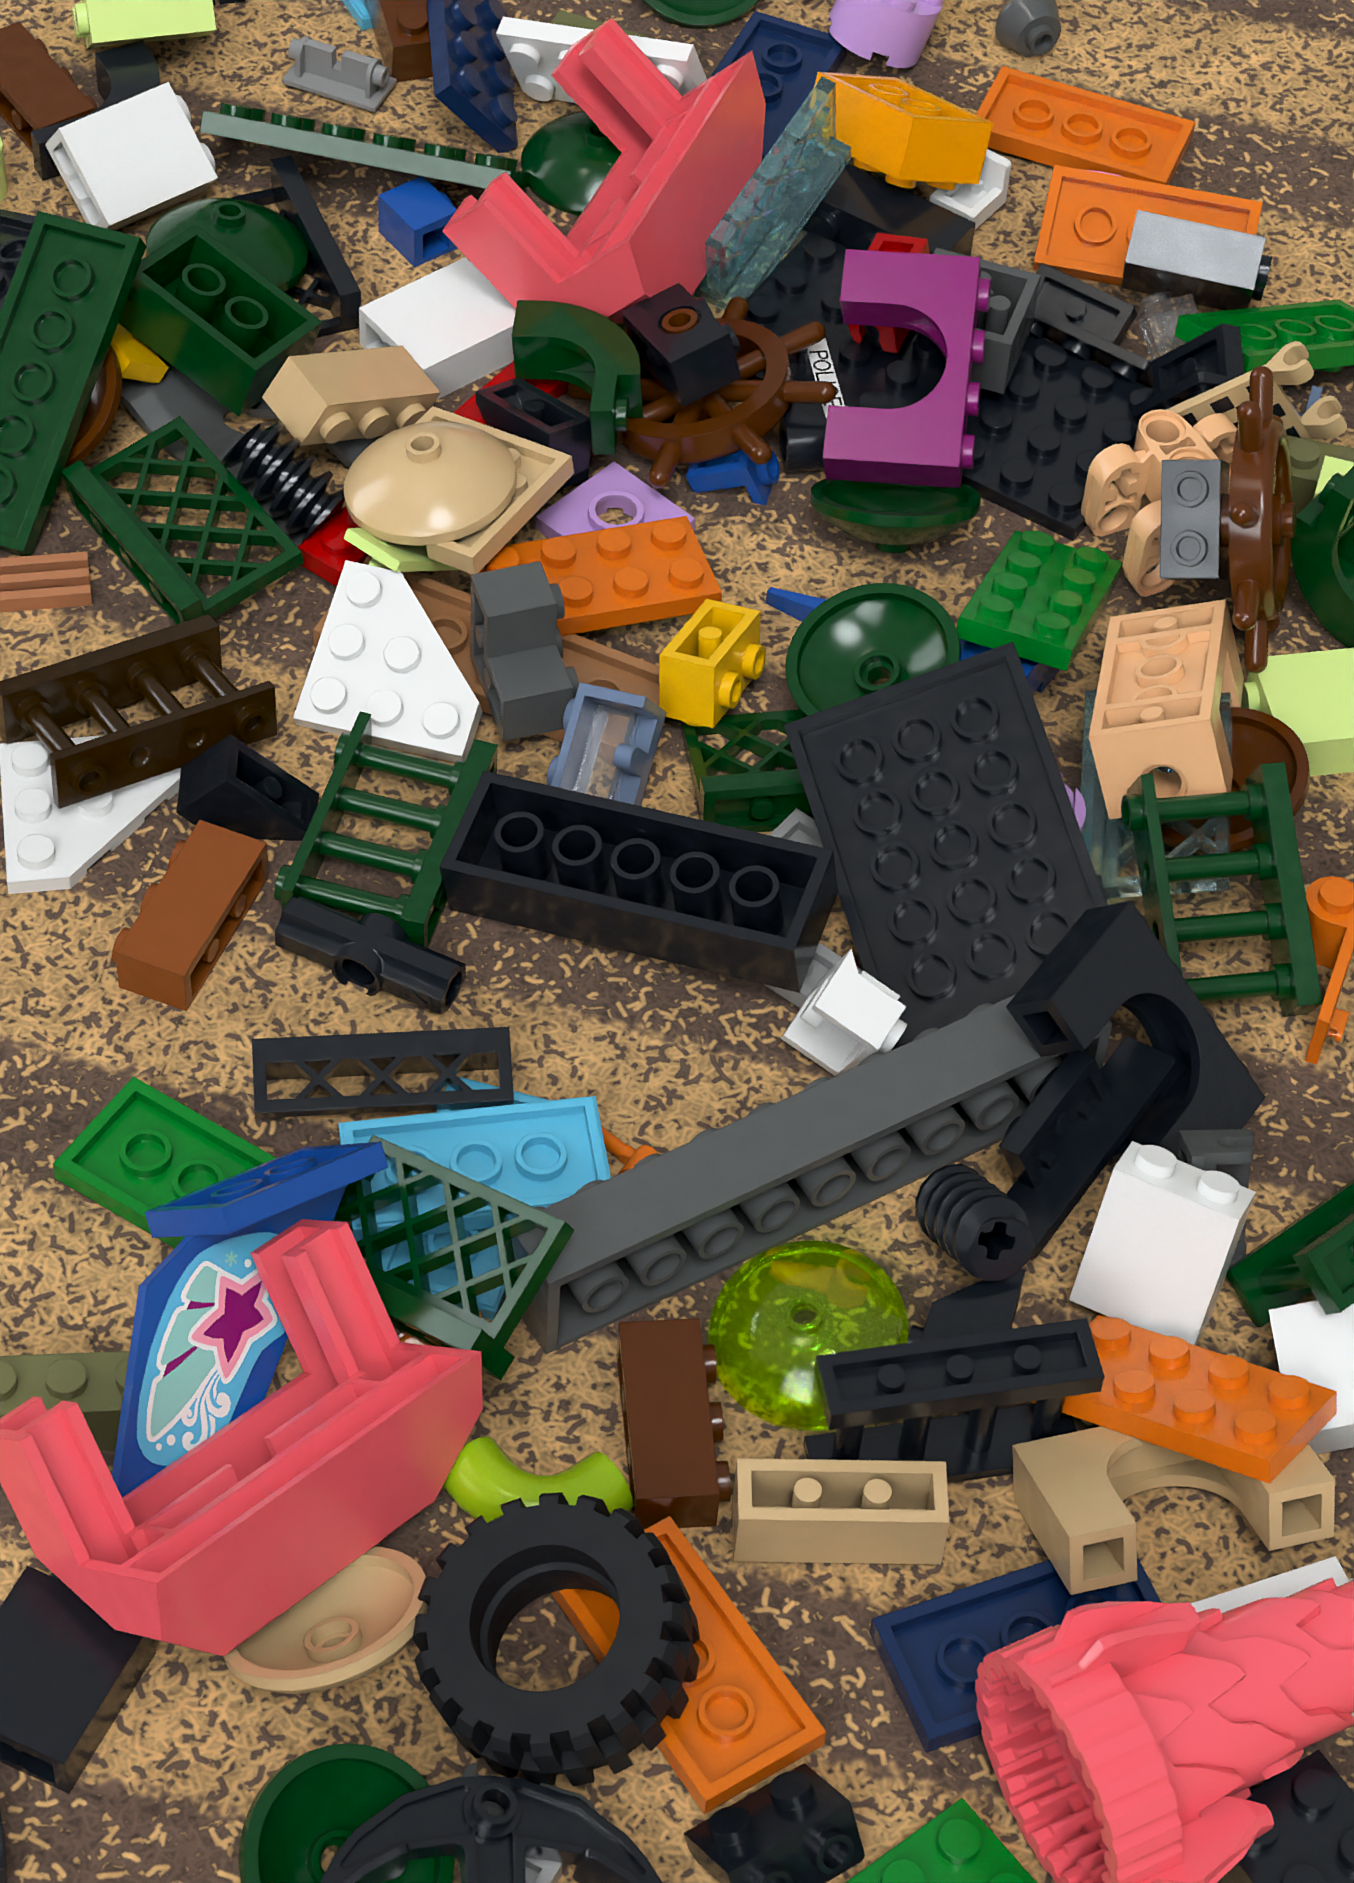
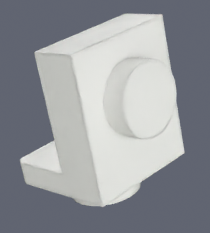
M987 149L979 184L957 183L955 190L937 189L930 195V202L975 222L976 230L1006 202L1011 172L1010 160Z

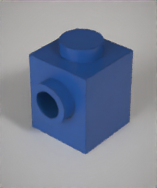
M421 176L378 195L379 233L415 268L457 249V246L442 232L457 209L452 205V202L445 193L438 192Z

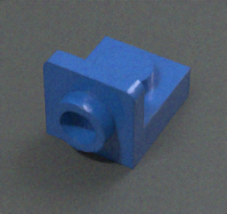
M740 450L711 461L691 463L686 479L693 492L696 493L745 486L753 503L766 505L772 484H776L779 480L780 468L777 456L773 451L769 462L758 465Z

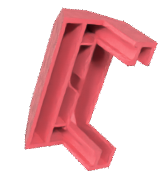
M610 18L574 43L551 74L566 94L579 105L598 126L600 131L621 152V155L567 236H564L506 172L489 183L478 201L472 195L466 197L442 232L515 309L517 300L554 301L580 306L603 315L614 323L624 324L621 314L623 310L651 298L653 295L677 283H680L693 296L760 188L766 102L752 51L682 96L614 19Z
M301 1219L250 1253L304 1372L124 1497H121L78 1403L61 1401L47 1411L42 1398L33 1396L0 1418V1483L36 1558L114 1630L225 1656L435 1502L483 1410L481 1351L400 1342L348 1222Z

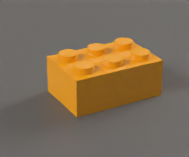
M818 72L804 133L823 142L822 150L838 156L853 157V165L857 168L885 173V181L892 185L915 188L917 181H925L927 185L938 189L955 190L957 183L979 184L993 122L899 78Z

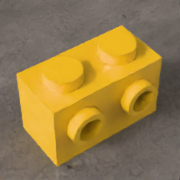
M706 599L659 654V707L667 712L666 717L681 720L689 726L714 728L729 708L734 709L737 706L744 689L752 679L757 680L760 677L765 665L766 648L760 645L761 611L711 599Z

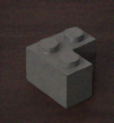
M936 248L933 253L937 255L967 256ZM980 259L981 278H991L989 312H978L977 330H986L985 356L983 364H973L971 382H980L981 389L1004 394L1033 326L1041 275Z
M540 561L471 575L470 657L502 741L563 729L565 708L568 702L576 697L579 686L574 667H565L562 661L563 644L557 627V619L564 618L565 616L562 592L557 583L549 584Z

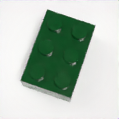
M194 224L142 259L118 323L239 417L263 399L262 396L289 356L311 354L323 322L202 228Z

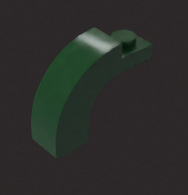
M517 300L511 335L515 378L559 380L574 384L587 391L592 396L590 422L593 454L616 455L618 433L628 432L629 418H643L640 360L632 340L617 324L592 310L554 301Z
M1353 466L1344 476L1339 473L1334 474L1323 490L1296 516L1295 537L1291 538L1292 564L1296 579L1307 603L1328 631L1347 648H1354Z

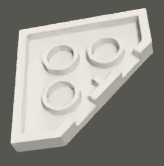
M346 560L293 717L296 725L336 735H341L343 732L350 734L361 711L371 714L372 744L454 763L457 760L465 762L483 712L479 701L403 574L389 569Z
M101 736L77 737L70 739L75 743V745ZM41 741L15 742L8 745L6 743L0 744V775L8 894L71 889L87 874L89 867L108 850L113 851L145 822V817L165 799L170 800L178 793L181 768L59 809L54 803L50 752Z

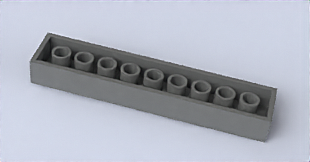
M1013 995L995 1004H982L973 1009L966 1017L940 1029L929 1028L917 1035L913 1041L892 1051L874 1053L861 1061L858 1066L837 1076L819 1078L807 1085L803 1091L777 1103L768 1102L754 1108L746 1117L720 1129H706L697 1134L689 1143L665 1154L649 1155L640 1160L632 1169L605 1181L595 1180L589 1182L574 1195L548 1207H535L565 1221L574 1229V1232L524 1313L522 1320L546 1355L924 1178L945 1165H951L1004 1139L1011 1122L1025 1112L1041 1091L1047 1075L1054 1068L1059 1067L1070 1052L1041 1057L1006 1008L1015 996ZM1110 1020L1085 1050H1080L1093 1056L1100 1070L1103 1067L1112 1023ZM535 1228L511 1238L515 1261L533 1254L546 1232Z

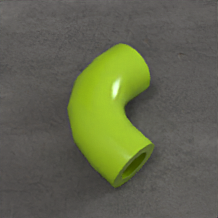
M488 1436L477 1438L463 1446L442 1486L463 1511L474 1519L482 1515L486 1523L503 1515L501 1504L521 1498L526 1507L539 1505L541 1493L563 1492L568 1504L575 1506L578 1497L583 1494L603 1499L610 1514H612L613 1510L619 1508L630 1512L633 1507L632 1494L624 1476L614 1462L600 1452H593L568 1469L556 1474L536 1475L526 1472L517 1466L494 1439Z

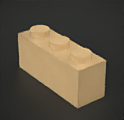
M401 345L289 356L262 398L291 435L301 441L300 446L320 443L333 444L338 441L361 438L372 439L415 424L431 408L441 392L404 346Z
M737 1458L732 1497L733 1562L941 1565L950 1524L946 1462Z

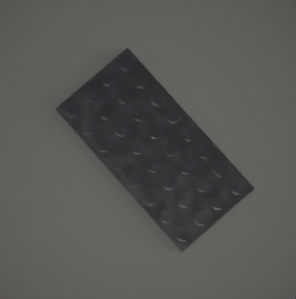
M810 231L745 298L749 304V311L745 320L764 326L778 337L811 321L820 322L825 328L824 337H828L843 393L849 407L895 409L909 406L926 397L937 386L946 367V359L939 347L925 335L910 329L898 353L884 352L878 340L880 336L878 329L869 325H863L866 330L865 337L860 344L856 343L850 335L848 324H843L840 306L845 251L849 248ZM1029 333L1004 394L981 389L978 416H968L966 434L975 435V456L973 469L963 468L961 483L977 490L982 498L1074 541L1087 526L1085 518L1081 514V506L1091 462L1097 454L1114 444L1123 443L1129 445L1132 450L1134 449L1139 420L1133 419L1132 407L1154 396V389L1139 382L1132 384L1124 377L1113 373L1107 367L1091 360L1084 361L1074 353L1065 351L1061 346L1044 338L1038 339ZM766 370L746 380H763Z

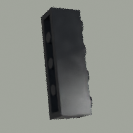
M795 140L762 175L760 210L766 212L777 222H787L808 233L813 231L853 250H868L876 234L885 233L928 239L930 254H933L936 248L971 256L975 222L798 140Z

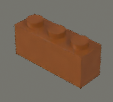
M199 820L186 841L179 840L175 845L169 859L168 870L160 883H152L148 887L141 903L140 914L132 927L123 928L115 940L112 950V961L117 964L119 987L188 1011L269 878L267 843Z

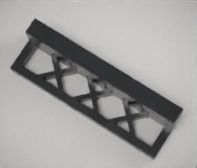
M291 155L271 159V189L231 198L253 202L262 206L275 203L279 214L290 221L302 235L308 248V265L305 274L313 276L314 281L307 290L294 286L285 293L292 299L299 300L298 303L305 309L311 304L330 310L333 318L322 321L323 323L317 338L359 328L361 290Z
M509 1027L252 1039L255 1118L482 1108L513 1105L514 1103ZM498 1069L499 1089L472 1090L456 1074L458 1071ZM435 1072L439 1075L425 1092L408 1093L391 1078L394 1074ZM371 1075L375 1079L360 1095L343 1096L327 1082L330 1077ZM307 1079L310 1081L296 1098L267 1100V1080ZM448 1083L456 1091L440 1090ZM383 1086L392 1093L375 1095ZM318 1089L327 1096L311 1098Z

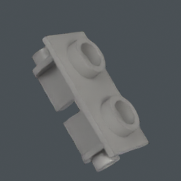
M308 36L302 37L301 40L294 38L291 41L288 56L294 59L295 63L282 79L283 84L372 112H376L397 83L396 78L390 77V68L383 66L381 59L345 50L341 55V61L337 60L335 46L313 40Z

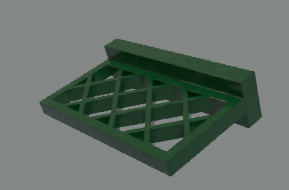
M180 416L91 469H88L81 460H78L61 470L73 506L175 625L207 614L215 618L304 564L302 552L230 471L221 464V461ZM179 439L187 447L184 461L157 459L159 451ZM123 472L140 473L136 489L112 488L108 481ZM152 475L179 476L175 492L148 490ZM191 477L215 478L217 484L214 495L187 493ZM143 506L170 507L166 523L141 522L140 516ZM182 508L209 510L205 526L178 525ZM221 511L245 512L248 515L245 528L217 527ZM173 540L200 542L196 558L172 557L169 553ZM212 543L240 544L236 561L208 559ZM252 545L276 547L281 553L267 563L247 562ZM203 575L231 576L229 586L209 598L200 590Z
M799 709L724 715L714 728L689 726L681 721L685 752L699 804V820L758 833L773 831L796 808L814 819L788 737L777 746L757 736L762 730L774 729L786 734L785 724L804 718ZM720 734L730 741L720 750H717L698 741L697 736ZM745 749L763 759L756 765L751 766L734 757ZM778 765L788 769L772 771ZM719 770L728 773V775L713 776Z
M372 1135L369 1142H382L386 1159L396 1163L398 1182L372 1193L370 1182L376 1173L348 1184L333 1221L350 1222L358 1218L361 1219L363 1239L357 1241V1245L363 1258L366 1257L367 1262L365 1263L395 1329L430 1346L481 1351L482 1372L501 1381L515 1358L504 1346L573 1234L574 1229L557 1217L376 1135ZM412 1171H414V1172H416V1173H418V1174H416V1175L413 1176V1175H412ZM442 1184L446 1204L419 1215L416 1193ZM459 1192L466 1196L460 1198ZM401 1200L404 1222L378 1232L375 1211ZM487 1205L490 1206L494 1227L466 1238L463 1216ZM507 1214L510 1215V1216H512V1217H514V1218L508 1220ZM449 1222L452 1244L425 1255L422 1233ZM535 1228L546 1232L533 1254L515 1261L511 1238ZM407 1240L410 1262L389 1271H383L381 1250ZM497 1244L501 1267L473 1278L470 1255ZM455 1262L459 1284L437 1294H431L428 1273ZM414 1280V1285L408 1283V1281ZM504 1285L506 1299L492 1322L479 1317L476 1296ZM462 1302L463 1309L456 1306V1304Z

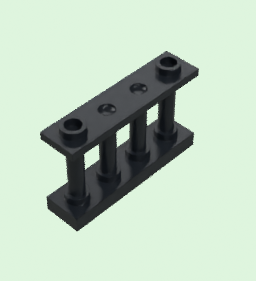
M1084 1318L817 1355L815 1358L814 1374L828 1430L836 1429V1432L804 1436L803 1444L807 1459L945 1461L947 1483L1013 1474L1012 1445L1076 1432L1073 1417L1062 1413L1065 1397L1101 1392L1105 1376L1088 1320ZM1036 1401V1404L999 1409V1406ZM970 1410L966 1414L932 1418V1415ZM903 1420V1423L864 1428L868 1424Z

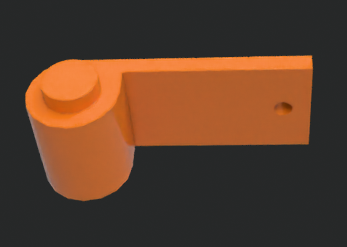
M1335 876L1317 879L1310 884L1305 893L1316 964L1333 969L1305 1061L1313 1064L1318 1063L1326 1036L1335 1038L1334 1041L1341 1042L1350 1014L1348 1011L1336 1008L1354 952V882Z

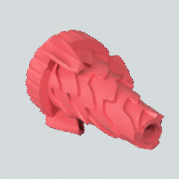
M1333 1577L1328 1578L1285 1598H1263L1221 1613L1220 1609L1216 1608L1196 1612L1189 1602H1102L1082 1605L1067 1611L1061 1625L1050 1626L983 1657V1662L979 1663L977 1668L978 1679L975 1680V1692L977 1695V1714L981 1722V1733L985 1748L1010 1812L1015 1817L1026 1842L1035 1852L1036 1858L1045 1871L1049 1872L1055 1883H1217L1244 1858L1255 1839L1271 1830L1274 1826L1271 1811L1265 1804L1246 1800L1251 1795L1249 1787L1290 1769L1300 1760L1304 1753V1748L1354 1726V1717L1351 1714L1354 1712V1580L1336 1587Z

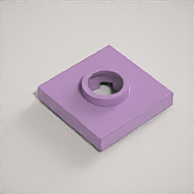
M614 461L537 515L535 529L546 537L552 538L687 516L693 531H695L696 519ZM607 508H621L623 513L632 516L633 520L625 524L615 525L602 521L598 516L607 513Z

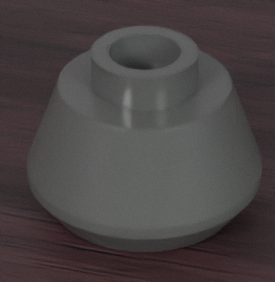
M1008 0L1000 10L995 26L997 40L1002 46L1025 57L1048 53L1055 46L1061 34L1056 1Z

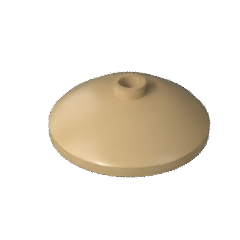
M423 422L394 430L370 444L355 459L346 474L344 497L347 510L353 521L374 537L401 545H434L466 537L493 522L503 513L514 496L517 485V473L514 459L508 448L488 432L457 422Z
M374 1546L234 1650L223 1656L227 1667L233 1675L246 1684L284 1694L318 1692L354 1682L389 1662L412 1640L416 1615L427 1614L429 1606L424 1601H419L418 1599L426 1578L422 1567L410 1556L394 1549Z

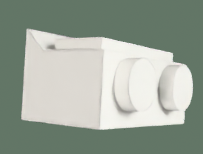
M850 949L816 983L781 1039L834 1076H837L858 1066L861 1061L874 1053H887L891 1051L907 1027V1024L899 1019L906 1006L897 1001L900 995L864 970L860 974L858 973L853 952Z

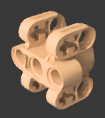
M1162 409L1149 411L1139 420L1133 450L1127 444H1114L1097 454L1090 464L1081 514L1085 518L1086 524L1096 536L1102 537L1130 528L1122 567L1126 578L1140 596L1147 597L1165 591L1176 581L1160 578L1162 460L1221 459L1230 463V494L1231 464L1237 428L1225 414H1211L1201 419L1192 427L1184 418L1172 411ZM1116 508V509H1115L1113 512H1111L1109 515L1103 517V516H1104L1106 513H1108L1110 510ZM1159 564L1154 570L1145 574L1154 565Z

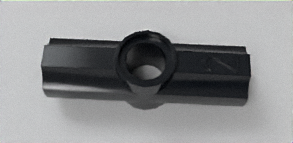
M301 895L298 898L292 896L282 910L279 924L275 930L276 946L331 968L333 975L339 983L346 986L349 981L368 989L366 994L369 996H374L381 989L438 1014L448 1011L458 996L466 977L465 963L409 941L408 935L398 923L378 913H367L359 920Z

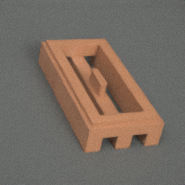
M87 551L0 558V591H2L0 592V612L92 605Z

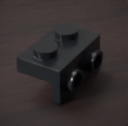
M1222 323L1151 361L1154 396L1132 407L1133 419L1140 420L1145 413L1152 410H1166L1243 375L1240 327Z
M805 1763L791 1771L778 1775L771 1783L733 1805L716 1811L709 1819L684 1832L688 1850L697 1863L719 1883H827L862 1862L865 1857L851 1802Z

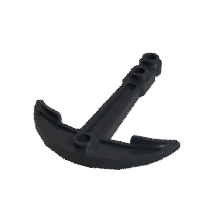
M492 1775L458 1777L403 1794L356 1828L337 1851L320 1882L383 1883L400 1876L404 1872L408 1860L450 1855L457 1858L460 1864L461 1883H525V1858L527 1857L576 1865L573 1879L578 1883H663L649 1860L628 1835L580 1799L525 1779ZM491 1801L498 1804L504 1809L505 1815L494 1817L487 1814L483 1810L481 1802Z

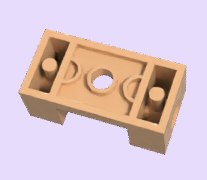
M1226 599L1110 617L1089 731V741L1109 820L1122 818V797L1127 795V789L1137 778L1144 774H1153L1156 798L1231 792L1233 768L1219 707L1241 708L1244 677ZM1168 767L1175 770V772L1165 773L1155 768Z

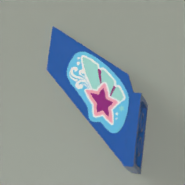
M382 1142L303 1147L145 1212L152 1238L186 1237L139 1285L112 1477L121 1497L127 1495L265 1399L288 1336L250 1253L301 1219L333 1221L348 1184L389 1167Z

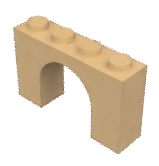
M1102 1426L1012 1445L1014 1497L1019 1511L1070 1595L1137 1581V1524L1123 1501L1137 1493L1154 1488L1170 1486L1192 1487L1207 1490L1228 1499L1240 1509L1268 1551L1334 1537L1335 1479L1309 1444L1301 1450L1270 1484Z

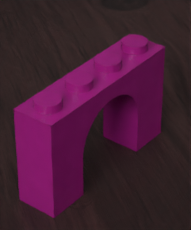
M846 249L840 296L843 324L900 327L917 331L931 339L939 347L946 359V367L937 386L926 397L906 407L880 409L828 405L823 450L826 479L961 488L963 468L973 469L975 456V435L966 434L968 416H978L980 406L981 383L971 382L973 364H983L985 356L986 330H977L978 312H989L991 278H981L980 257Z

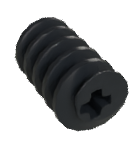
M281 421L267 428L258 423L229 450L221 464L225 468H231L243 463L238 472L237 481L241 485H246L259 479L253 492V497L257 501H263L275 495L269 509L270 515L273 518H277L291 512L285 529L289 534H295L307 528L303 543L341 510L345 502L344 488L329 494L326 489L333 474L328 471L315 478L310 475L317 460L314 454L300 461L294 458L301 443L298 438L282 445L278 442L285 426Z
M963 1164L945 1165L933 1171L921 1184L915 1199V1216L921 1231L961 1267L965 1268L969 1274L984 1281H1000L1016 1274L1029 1261L1035 1244L1025 1211L974 1168Z

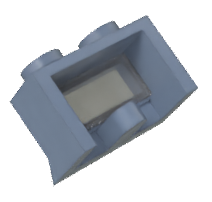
M580 682L576 697L572 698L565 708L563 716L565 736L560 754L556 755L549 765L547 785L641 806L667 712L645 696Z

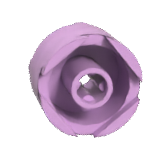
M835 0L827 21H832L829 31L836 41L860 57L870 60L873 52L889 57L886 66L895 68L912 67L919 61L941 12L944 0Z

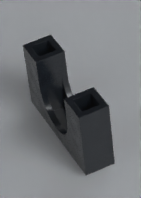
M1131 900L1086 909L1008 1003L1006 1008L1041 1057L1085 1050L1118 1008L1123 1006L1140 1021L1150 1039L1152 1047L1175 1058L1178 1070L1112 1156L1114 1162L1117 1164L1132 1141L1143 1146L1155 1145L1165 1148L1177 1158L1179 1130L1242 1129L1264 1101L1265 1096L1250 1076L1245 1064L1238 1058L1216 1026L1213 1017L1205 1010L1192 991L1179 967L1171 960L1149 928L1144 916L1139 913Z

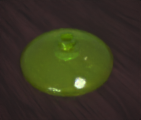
M825 1241L791 1242L768 1249L750 1259L731 1276L722 1288L714 1304L708 1328V1344H714L717 1377L733 1400L752 1415L773 1425L792 1430L814 1432L828 1430L814 1374L816 1356L907 1343L909 1337V1326L904 1302L897 1287L887 1273L864 1254L852 1248ZM811 1310L816 1313L815 1319L808 1324H798L793 1321L794 1316L799 1311Z

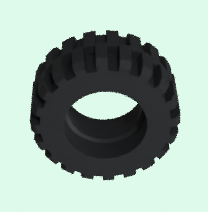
M563 1492L541 1493L539 1505L526 1507L521 1498L501 1504L502 1516L486 1523L481 1515L464 1527L469 1538L459 1547L453 1543H448L436 1558L437 1563L442 1569L438 1579L428 1576L423 1582L418 1599L419 1601H424L429 1606L427 1614L416 1615L412 1640L420 1650L414 1659L419 1678L430 1693L429 1699L461 1745L475 1759L483 1757L492 1771L510 1778H514L518 1775L519 1771H522L528 1781L539 1785L544 1783L552 1786L556 1782V1774H565L572 1786L593 1783L595 1780L593 1770L605 1765H609L615 1775L634 1765L628 1754L642 1743L649 1751H652L666 1737L660 1723L666 1715L673 1719H679L689 1701L682 1683L683 1681L691 1683L696 1680L700 1661L693 1646L700 1639L698 1621L689 1603L691 1600L659 1539L653 1532L645 1533L639 1519L623 1508L615 1509L610 1514L603 1499L584 1494L578 1497L576 1506L569 1505ZM576 1588L599 1592L612 1598L617 1604L620 1620L615 1640L601 1663L584 1678L555 1690L527 1691L509 1686L499 1677L496 1671V1658L501 1638L513 1618L535 1599L554 1591Z

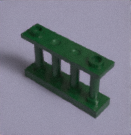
M360 711L350 734L343 732L338 739L334 753L335 768L292 865L284 864L278 873L274 898L282 902V910L292 896L298 898L301 895L327 907L363 916L367 913L382 914L398 923L408 935L409 941L429 948L448 901L439 867L483 770L497 773L498 744L474 739L466 761L457 760L455 765L373 746L371 714ZM366 768L448 788L451 797L447 805L438 804L437 808L434 809L356 790L355 787L363 769ZM344 812L430 832V838L433 840L428 850L420 848L418 853L336 834ZM325 856L409 876L414 885L410 895L402 893L397 899L317 879L316 876Z
M1285 762L1261 764L1245 779L1246 784L1242 785L1241 791L1156 798L1153 774L1140 775L1127 789V795L1122 797V822L1126 832H1133L1145 919L1171 960L1182 972L1178 943L1261 935L1264 941H1270L1273 964L1269 966L1268 971L1185 979L1199 1001L1211 1002L1271 996L1273 1001H1279L1283 1017L1307 1015L1322 1004ZM1242 815L1246 821H1252L1255 844L1251 845L1250 851L1165 858L1160 823ZM1252 875L1255 881H1261L1264 904L1260 905L1259 911L1174 918L1169 883Z
M1354 1180L1228 1268L1226 1277L1256 1327H1262L1270 1322V1309L1293 1305L1310 1292L1314 1293L1326 1315L1341 1313L1354 1303Z

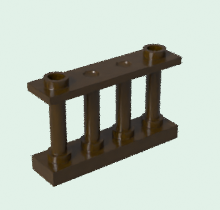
M209 614L0 681V737L8 745L36 735L50 752L54 803L59 809L181 768V766L230 734L246 745L277 735L275 686L270 681H266L242 690L236 688L222 672L220 626ZM200 682L214 698L185 708L171 691ZM146 699L160 715L158 718L130 726L116 709ZM91 717L106 734L75 745L61 727Z

